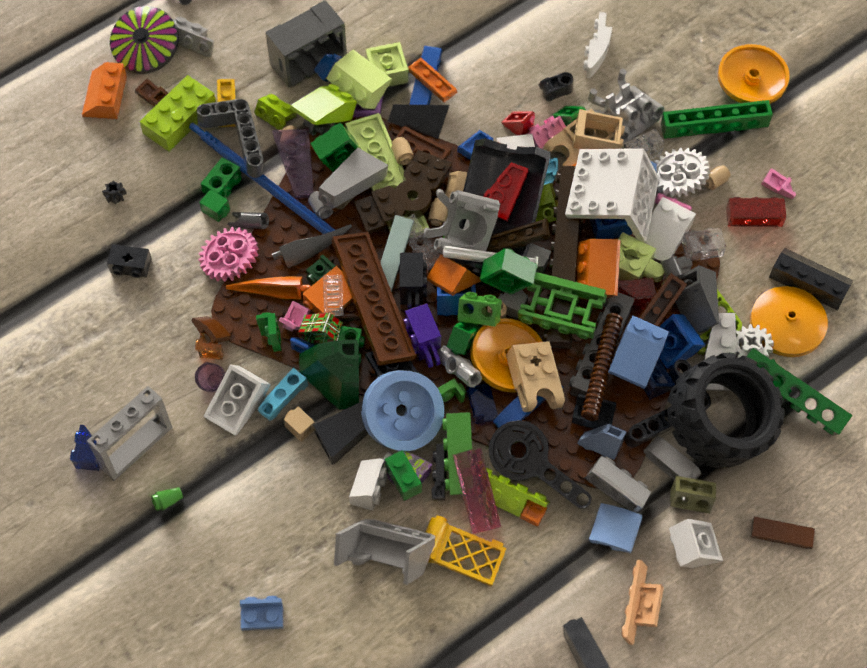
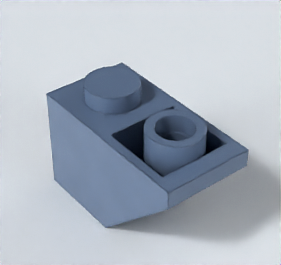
M607 424L584 432L578 444L587 450H593L601 454L603 457L615 460L627 432Z

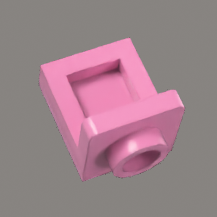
M292 301L285 317H280L279 321L284 323L283 327L289 331L299 330L304 315H309L311 310Z

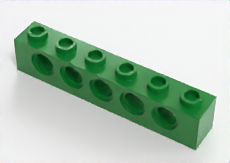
M769 100L666 111L662 114L660 125L663 138L668 139L769 127L773 114Z
M752 348L746 356L756 361L757 365L765 366L772 377L780 376L783 384L779 389L783 400L786 399L790 402L789 407L798 413L802 410L808 414L806 418L814 424L819 422L824 425L823 430L833 436L834 433L839 435L853 416L756 349ZM791 387H796L799 390L797 398L789 396L788 391ZM808 398H812L816 402V406L812 410L807 409L805 406V401ZM824 410L832 412L833 416L830 421H825L822 418Z

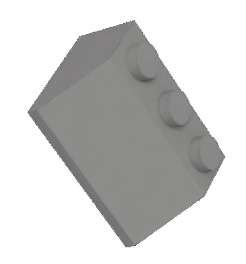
M601 456L584 478L625 509L635 513L643 508L651 493L646 484L641 481H635L627 470H620L615 466V462L608 457L604 458Z

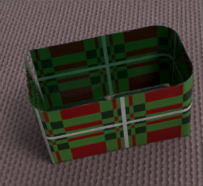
M331 313L304 315L298 335L310 343L338 340L343 322Z

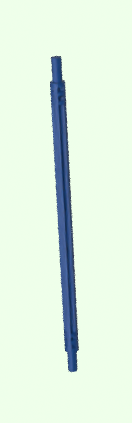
M195 123L190 124L189 129L199 135L203 142L225 159L239 166L240 170L249 176L242 157L208 131L202 130ZM264 174L257 178L250 177L322 234L335 230Z

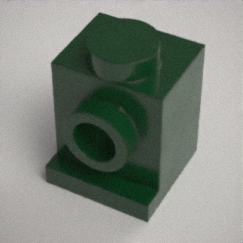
M322 254L320 259L306 270V278L313 285L331 271L335 265Z

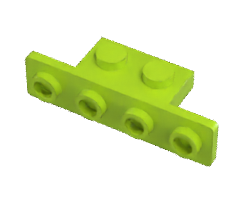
M478 467L473 472L491 481L483 500L518 517L523 512L528 500L543 507H547L550 503L546 499L547 496L539 492L534 494L528 491L529 488L519 483L515 485L510 482L509 478L503 475L498 477L492 474L493 471L487 467Z

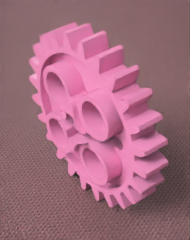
M231 227L230 231L224 228L222 234L217 231V236L211 235L212 240H206L207 246L201 247L203 252L199 253L201 258L198 259L201 263L200 267L206 276L209 275L210 279L215 278L216 281H219L222 278L224 282H226L228 277L231 281H233L234 276L240 278L241 272L247 273L246 268L252 269L253 267L250 263L256 262L254 257L258 256L257 250H259L252 234L248 233L246 229L242 231L240 227L236 231L233 227Z

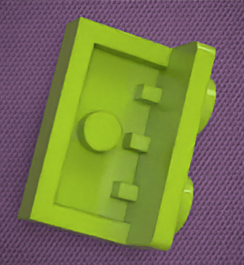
M268 94L259 98L254 112L256 116L279 131H282L287 121L297 117V113L290 109L291 105L283 102L274 94Z

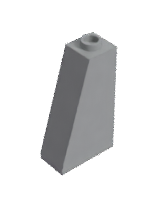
M357 148L319 187L318 200L325 205L335 208L387 177L388 165Z

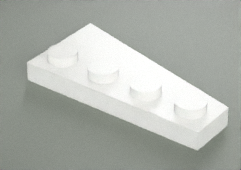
M719 313V324L711 328L704 360L712 355L717 356L721 353H736L735 313ZM708 384L706 388L708 391H731L719 384Z

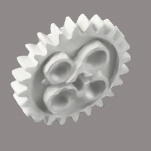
M679 148L678 152L672 149L671 154L666 151L665 157L660 155V161H654L657 164V174L659 176L657 189L658 192L663 191L664 195L670 193L671 197L675 194L681 197V194L684 193L688 196L689 191L695 193V188L701 190V184L706 185V180L709 179V162L706 160V156L702 157V152L696 153V149L691 152L689 148L685 151Z

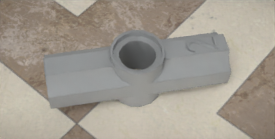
M445 345L437 350L441 364L445 366L449 374L456 375L469 387H475L477 384H480L482 380L481 372L472 366L469 359L462 358L460 355L453 353Z

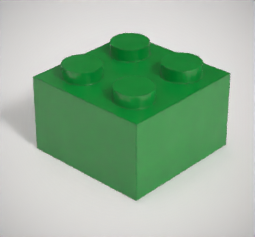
M341 122L332 126L329 131L318 136L310 143L319 159L333 173L357 148H360L353 135Z
M505 248L484 260L480 281L512 295L533 284L537 263L530 261L527 257L516 254L511 249Z

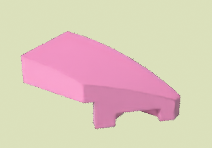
M771 168L761 185L791 199L796 196L790 184L792 182L791 178H786Z

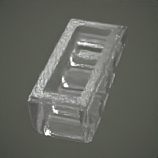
M342 275L323 276L324 313H331L333 316H343ZM339 298V300H328V299ZM339 305V308H328V306Z

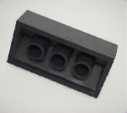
M787 248L782 250L769 275V278L785 286L807 291L819 302L837 311L853 282L852 279Z

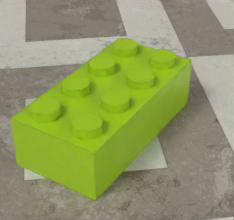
M187 75L139 121L142 133L170 152L191 131L189 129L190 124H198V106L216 102L214 92Z

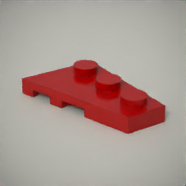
M511 162L497 178L493 186L484 193L483 197L499 201L500 207L497 218L508 222L529 173L528 168Z

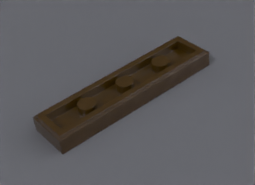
M543 219L493 235L490 238L486 251L498 253L505 248L512 250L550 238L549 222L547 219Z

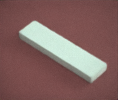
M395 215L380 263L391 292L393 291L400 268V253L405 252L414 224V220Z

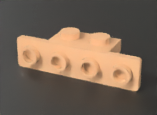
M637 560L636 566L633 568V584L629 588L630 600L625 610L626 622L622 627V637L629 645H634L637 626L657 627L664 589L661 584H645L648 567L642 560Z

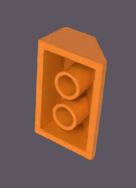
M105 62L92 71L82 117L118 119L127 78L123 63Z
M588 239L578 242L576 282L605 289L606 298L618 296L621 240Z

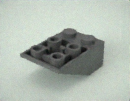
M699 265L680 275L678 278L687 284L675 301L680 314L685 315L697 334L719 324L716 272Z

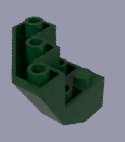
M336 340L321 343L299 354V373L305 376L307 381L338 410H345L359 403L358 340Z

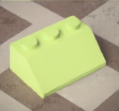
M355 50L350 51L337 61L326 78L332 84L338 86L341 91L349 93L361 107L366 109L376 108L392 80Z

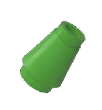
M179 487L155 492V495L151 496L157 511H163L183 498Z

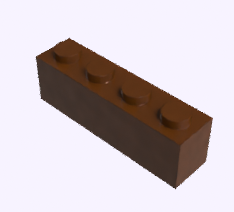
M672 273L669 274L638 318L658 326L687 284Z

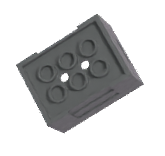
M326 0L265 32L270 65L288 88L294 87L301 83L302 80L317 74L314 69L325 54H336L343 57L347 54L345 23Z

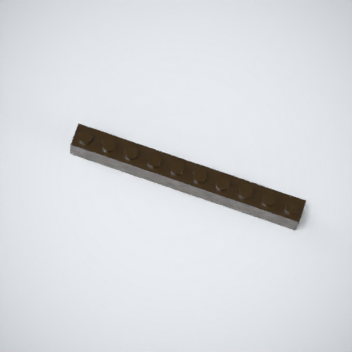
M561 166L560 172H557L559 189L555 191V201H558V206H554V218L557 219L556 224H553L552 235H555V241H551V252H554V256L550 258L549 269L552 270V276L576 282L577 249L580 238L581 218H567L565 215L576 166ZM555 297L551 311L568 316L572 302ZM550 328L544 330V341H549L551 348L571 349L572 333L563 334L557 329Z

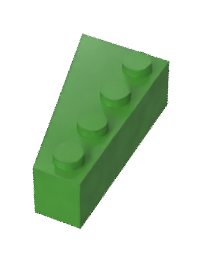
M470 412L446 414V418H442L443 430H447V438L443 439L444 451L448 450V458L444 459L445 471H449V479H445L446 491H450V495L474 494Z

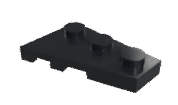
M393 104L388 122L402 127L406 126L413 131L439 139L450 105Z

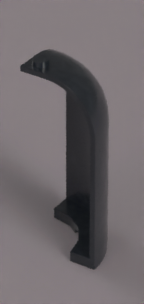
M486 138L475 140L463 192L484 196V193L493 186L497 178L511 162L529 169L508 222L497 218L491 236L536 221L551 152L538 147L517 146L516 150L509 149L507 144L498 143ZM462 219L459 222L461 229L464 228L466 219ZM530 244L512 250L516 254L526 257ZM454 259L457 264L470 269L472 273L481 275L483 262Z

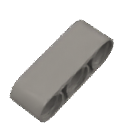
M657 436L644 449L646 457L673 480H675L676 476L697 479L701 475V471L694 463L660 436Z

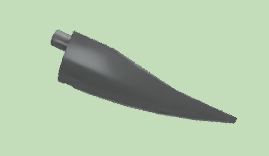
M350 224L323 235L295 240L279 247V251L272 253L274 261L283 257L288 269L296 266L330 246L333 236L343 235L352 226Z

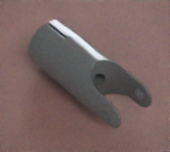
M232 212V215L239 219L235 222L227 223L229 227L266 229L269 224V217L266 213Z

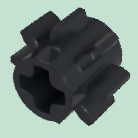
M112 181L105 184L106 190L102 192L108 203L111 201L117 204L124 201L123 195H126L127 192L122 182L118 184Z

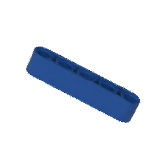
M424 46L421 56L437 72L441 61L442 48ZM416 78L409 104H430L432 92Z

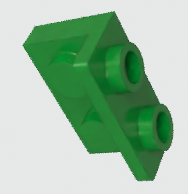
M265 312L261 315H256L261 336L268 337V344L272 345L274 352L282 351L281 333L275 313Z

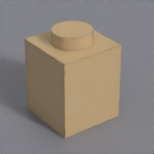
M299 406L294 410H290L285 415V427L301 442L314 431L313 425L315 422Z

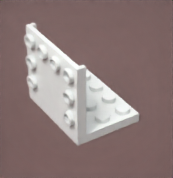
M580 149L565 212L566 217L625 219L636 239L646 243L659 176L645 150Z

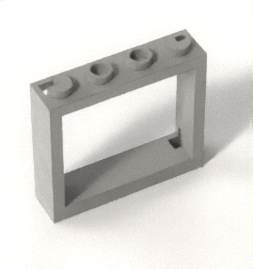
M147 386L92 435L87 442L100 468L115 481L173 427L162 398ZM154 410L155 415L114 453L108 456L107 451ZM98 437L100 440H98L96 442L97 445H95L93 441Z

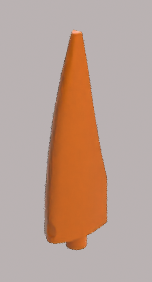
M302 276L263 278L226 285L228 290L261 294L281 299H301L302 292L311 287V285H303Z

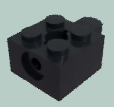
M400 253V305H408L409 310L412 309V305H415V307L423 305V297H427V260H423V253Z

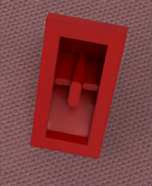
M513 111L501 123L517 136L526 135L530 132L529 128L534 126L535 113L533 111Z

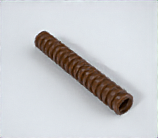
M615 313L606 315L605 325L603 326L600 338L601 341H599L588 385L589 389H587L586 400H584L583 411L581 412V416L590 421L599 418L598 414H600L601 403L603 402L609 376L608 371L612 364L623 318Z

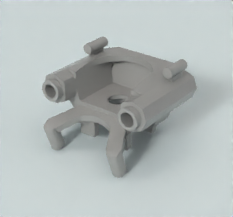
M625 69L619 71L618 85L620 92L616 97L612 93L606 99L596 96V89H591L588 97L590 103L604 108L603 111L593 110L594 112L623 118L622 126H625L623 137L620 138L623 139V145L658 122L665 111L661 104L635 86L631 87L629 83H626L625 76L627 71Z
M438 189L436 191L437 198L448 210L447 220L439 228H425L423 231L424 236L427 238L445 237L435 240L434 249L437 250V253L443 254L445 246L486 251L498 217L499 201L459 190L452 192L449 198L443 190ZM462 219H466L464 228L461 229L459 222Z

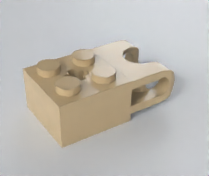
M576 120L548 140L542 148L551 152V154L554 152L563 153L567 160L562 166H572L577 163L580 149L573 148ZM587 127L584 129V135L607 140H612L614 136L612 132Z
M550 342L513 345L506 354L522 410L524 412H532L537 405V396L545 398L552 409L562 408L565 398Z

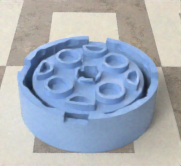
M400 370L385 373L374 380L364 394L361 411L363 424L369 435L376 442L387 448L398 451L419 449L428 444L441 428L442 418H444L442 396L436 385L422 374ZM402 404L405 406L406 412L404 415L399 416L396 413V408Z

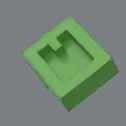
M455 379L438 387L444 402L449 401L454 394L460 403L464 401L466 391L461 383L458 384Z

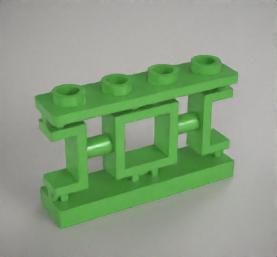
M535 272L533 284L527 287L529 291L535 292L531 306L521 304L518 310V317L521 322L525 324L535 323L544 329L554 328L563 334L573 333L582 339H593L596 323L588 320L593 307L603 308L607 297L606 290ZM542 288L552 290L549 299L540 297ZM555 297L572 302L568 316L551 311ZM579 297L589 300L586 309L577 307ZM537 304L546 306L545 316L535 314ZM574 314L584 316L582 326L572 323Z

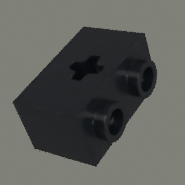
M112 244L107 265L110 273L114 275H131L135 278L147 277L152 257L149 249Z

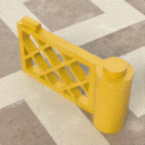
M442 516L432 517L425 531L435 536V545L428 563L438 564L492 587L507 549L503 547L504 543L492 539V542L453 527ZM451 532L460 535L462 542L452 546L449 539ZM473 541L479 543L481 550L471 553L467 544ZM464 545L468 555L458 559L454 549ZM491 549L499 551V558L490 561L486 551ZM451 550L455 560L449 563L441 560L442 554ZM483 553L487 563L477 566L473 556ZM470 558L474 568L470 570L463 569L460 562ZM489 566L492 572L490 580L482 577L479 569Z

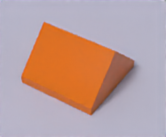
M440 254L427 276V281L453 296L480 282V277Z

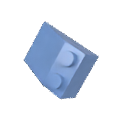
M632 316L624 331L608 373L645 389L669 331Z

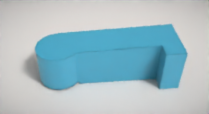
M293 368L264 399L258 408V412L269 421L275 419L280 411L301 390L304 391L309 386L307 378Z

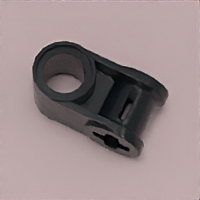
M563 72L544 78L539 82V88L543 90L545 100L552 101L571 94L574 78L571 73Z

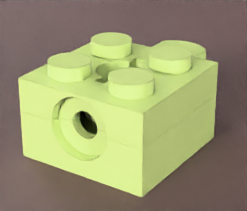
M400 42L366 49V59L392 79L389 86L409 83L408 67Z
M622 232L618 239L621 240L619 280L635 288L638 287L643 276L654 282L661 281L665 272L662 265L653 260L656 248Z

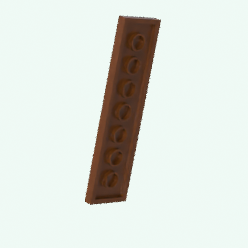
M361 232L333 236V247L377 365L381 366L415 360L414 348L369 233Z

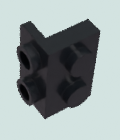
M578 394L572 424L594 429L607 424L612 425L616 402L603 399L600 414H598L599 418L590 421L581 416L586 395Z

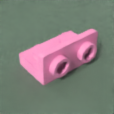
M551 116L544 120V125L539 126V124H536L529 128L530 132L528 134L533 135L535 147L542 149L548 140L566 127L560 116L555 119Z

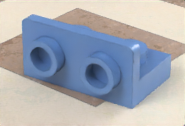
M268 596L266 599L246 597L245 600H240L242 631L283 629V602L281 598L277 596Z

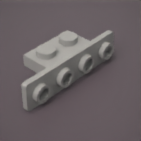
M177 17L173 20L179 32V45L207 57L212 56L214 41L205 37L207 36L208 29L203 28L200 24L191 23L183 17Z

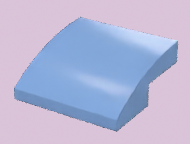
M601 503L589 540L591 543L610 546L612 550L631 553L641 524L642 515L624 508Z

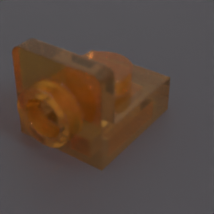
M200 333V338L195 343V350L198 351L200 358L223 360L224 351L222 345L213 342L207 343L205 333Z

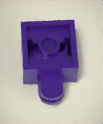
M424 304L406 310L403 323L419 361L425 359L428 368L433 367V361L436 366L440 365L441 361L437 350L441 348V335L428 305Z

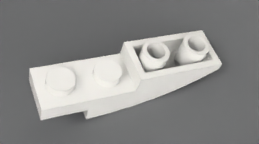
M603 12L599 13V19H595L594 29L597 30V33H594L593 39H590L589 46L585 48V57H588V60H584L583 71H586V78H590L599 69L608 52L612 27H605L606 13Z

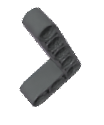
M235 99L198 106L197 121L198 125L202 128L235 124L247 174L253 178L260 177L263 174V156L249 103L244 99Z

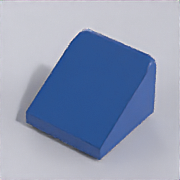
M299 337L290 339L292 350L298 353H302L314 346V344Z

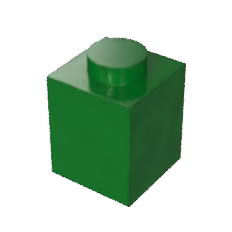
M211 189L199 202L201 211L218 222L230 212L228 199Z

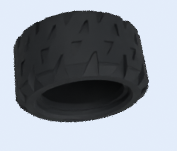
M736 353L712 355L684 372L676 380L677 384L671 388L668 402L671 404L667 408L669 425L674 427L672 434L677 443L682 447H686L688 449L686 453L696 461L705 462V465L715 468L737 466L767 451L776 442L781 433L780 428L784 423L785 412L781 408L783 398L778 386H774L773 377L764 367L759 368L756 361L744 355L737 358ZM708 384L722 385L731 390L740 399L746 414V428L741 439L732 438L721 433L709 420L704 406V395Z

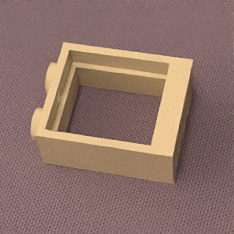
M580 109L576 120L573 148L622 149L623 139L620 138L623 137L625 126H622L623 118ZM587 127L614 133L613 141L584 135V129Z

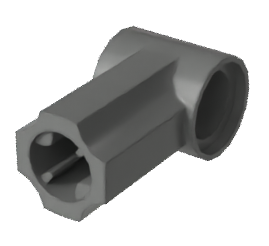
M675 256L661 262L666 277L671 273L678 277L690 271L693 265L691 259L685 256L679 258Z

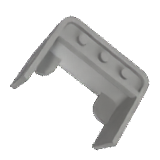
M364 519L336 533L334 565L338 566L347 560L352 561L355 565H362L368 560H374L402 568V574H404L403 584L408 585L423 575L435 545V536L430 533L374 519Z

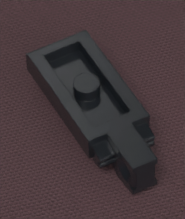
M436 444V451H433V462L436 463V470H433L432 473L433 482H435V486L431 489L433 501H444L446 498L445 479H447V471H445L444 459H447V450L444 451V444Z

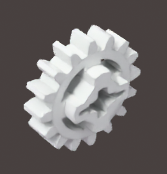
M749 324L748 329L742 326V332L736 330V356L738 358L742 355L747 356L750 350L754 348L769 358L768 353H773L772 346H774V342L771 340V333L766 334V328L760 330V325L753 328L752 324ZM763 340L765 342V348H763L762 345ZM740 342L743 345L742 350L739 347Z

